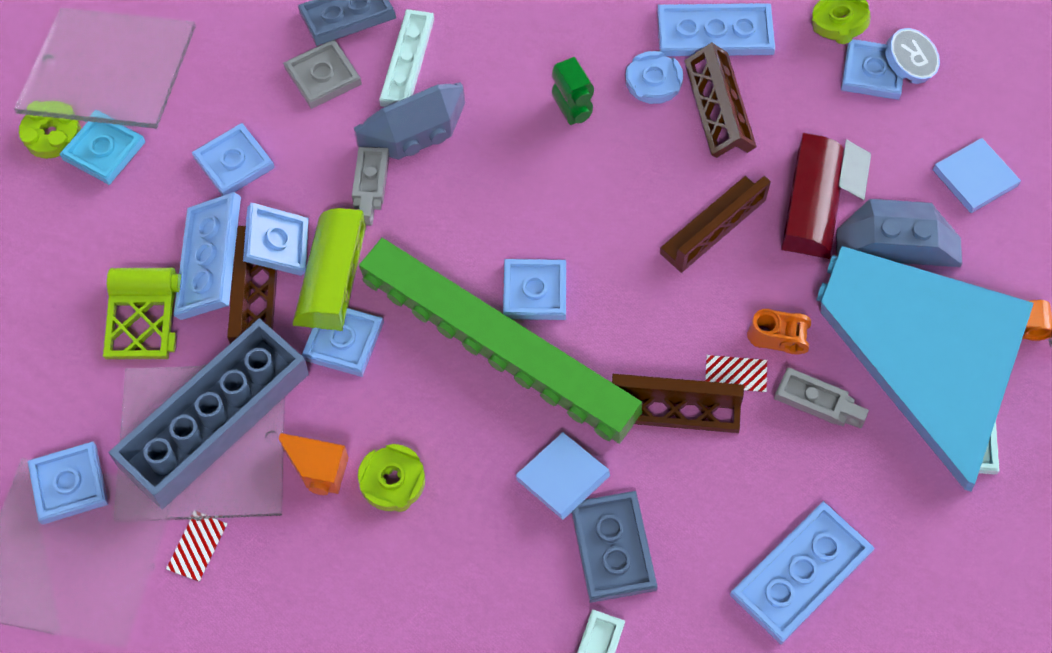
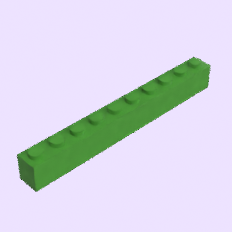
M384 238L378 241L359 264L363 275L362 280L369 288L375 291L380 289L397 306L405 305L410 308L413 315L424 323L430 321L437 326V330L445 337L458 339L468 352L473 355L481 354L488 359V363L500 372L506 370L514 376L515 381L526 389L532 387L541 393L540 396L550 405L556 406L558 404L568 410L567 414L573 420L581 424L585 421L594 427L596 434L604 440L610 441L612 439L620 444L642 414V401Z

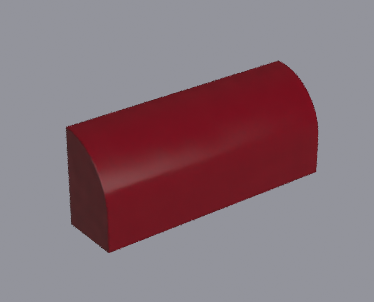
M808 133L802 134L797 153L781 250L826 259L831 258L841 192L839 180L844 155L843 146L833 139Z

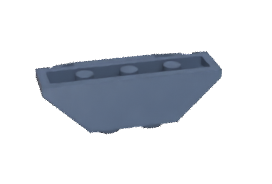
M455 83L454 85L439 84L380 109L363 124H359L354 128L358 148H388L389 157L399 160L406 156H413L431 145L441 144L447 138L452 137L464 108L463 85L461 83Z
M869 199L836 231V256L839 255L841 247L844 246L903 264L946 267L962 266L961 237L932 203Z

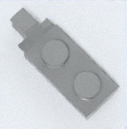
M358 148L352 199L354 209L363 210L365 225H373L374 209L381 210L384 202L389 162L388 148Z
M787 368L774 397L775 400L844 426L846 423L862 428L869 412L868 409L854 404L855 399L848 396V391L791 368Z

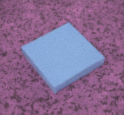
M852 39L847 44L841 91L899 100L903 79L897 76L889 66L885 55L888 45Z
M243 123L191 152L193 158L222 196L236 192L275 168L273 161Z
M983 138L938 162L933 168L936 175L970 213L975 212L1018 187L1021 182Z
M250 203L247 207L243 261L302 276L306 271L309 218Z
M504 259L503 314L510 319L566 320V260Z
M347 308L343 331L313 328L302 356L307 362L363 377L384 320L382 317Z
M562 432L515 476L520 484L563 520L611 475L608 468Z
M94 442L28 461L37 517L42 525L109 505L97 446Z

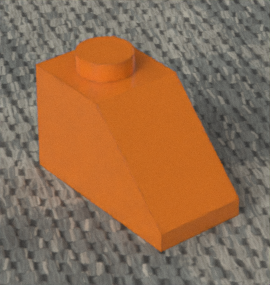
M280 433L279 441L306 488H309V491L318 495H328L329 492L339 494L349 459L345 445Z

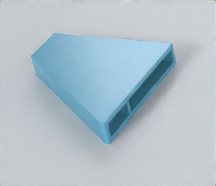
M842 246L839 255H833L830 260L827 273L831 274L828 284L822 283L818 293L817 301L821 302V314L964 490L971 492L976 483L1034 303Z

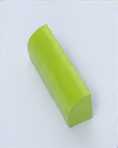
M335 208L327 210L319 216L293 319V326L343 331L346 311L366 230L363 210Z

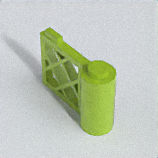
M175 268L109 269L107 275L109 299L103 357L105 359H169V353L175 352L177 334L171 332L173 301L176 297V292L180 290L181 274H177ZM136 305H143L139 309L136 307ZM164 305L163 316L154 324L144 315L152 306ZM117 306H131L136 311L122 324L116 319ZM142 317L150 327L136 339L127 329ZM156 331L161 337V350H146L141 344ZM123 332L133 340L124 350H113L114 340Z

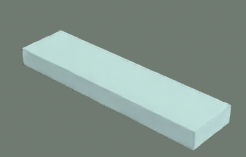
M406 9L379 99L380 106L386 107L413 95L433 26L434 13Z

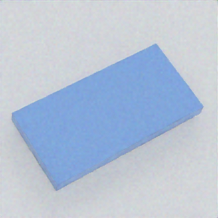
M771 3L658 5L659 51L666 53V56H692L711 42L728 52L729 56L774 55L775 53Z
M235 192L187 208L179 274H181L180 290L176 292L174 316L180 320L229 306L241 196Z
M823 501L731 591L730 596L781 645L875 548Z

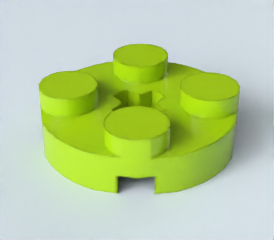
M820 0L813 8L812 23L814 32L825 38L835 40L839 44L851 42L853 37L863 33L870 25V10L866 0Z
M36 103L28 108V114L22 119L19 126V137L24 146L34 156L47 159L60 156L61 151L81 130V126L71 107L58 103L44 105ZM47 128H56V131L52 130L48 135H46L45 130Z
M389 444L385 445L386 448H381L378 451L374 449L365 456L358 470V481L361 493L370 505L383 511L403 512L417 501L424 490L426 481L424 468L413 450L403 445ZM393 470L397 471V476L400 480L392 485L387 484V480L383 476L385 474L391 475Z

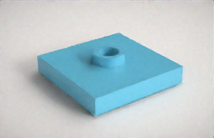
M96 112L59 155L65 162L110 185L146 141L142 135Z

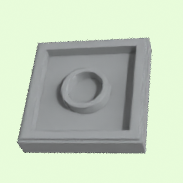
M335 40L324 43L283 63L285 70L310 109L362 85L360 76Z

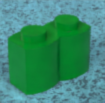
M572 57L555 64L552 70V79L555 82L552 87V97L570 125L583 123L589 119L593 111L591 98L594 94L593 84L577 58Z

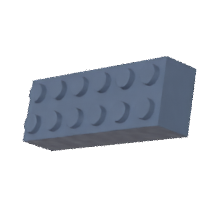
M259 318L108 453L116 466L163 510L309 375L305 358Z

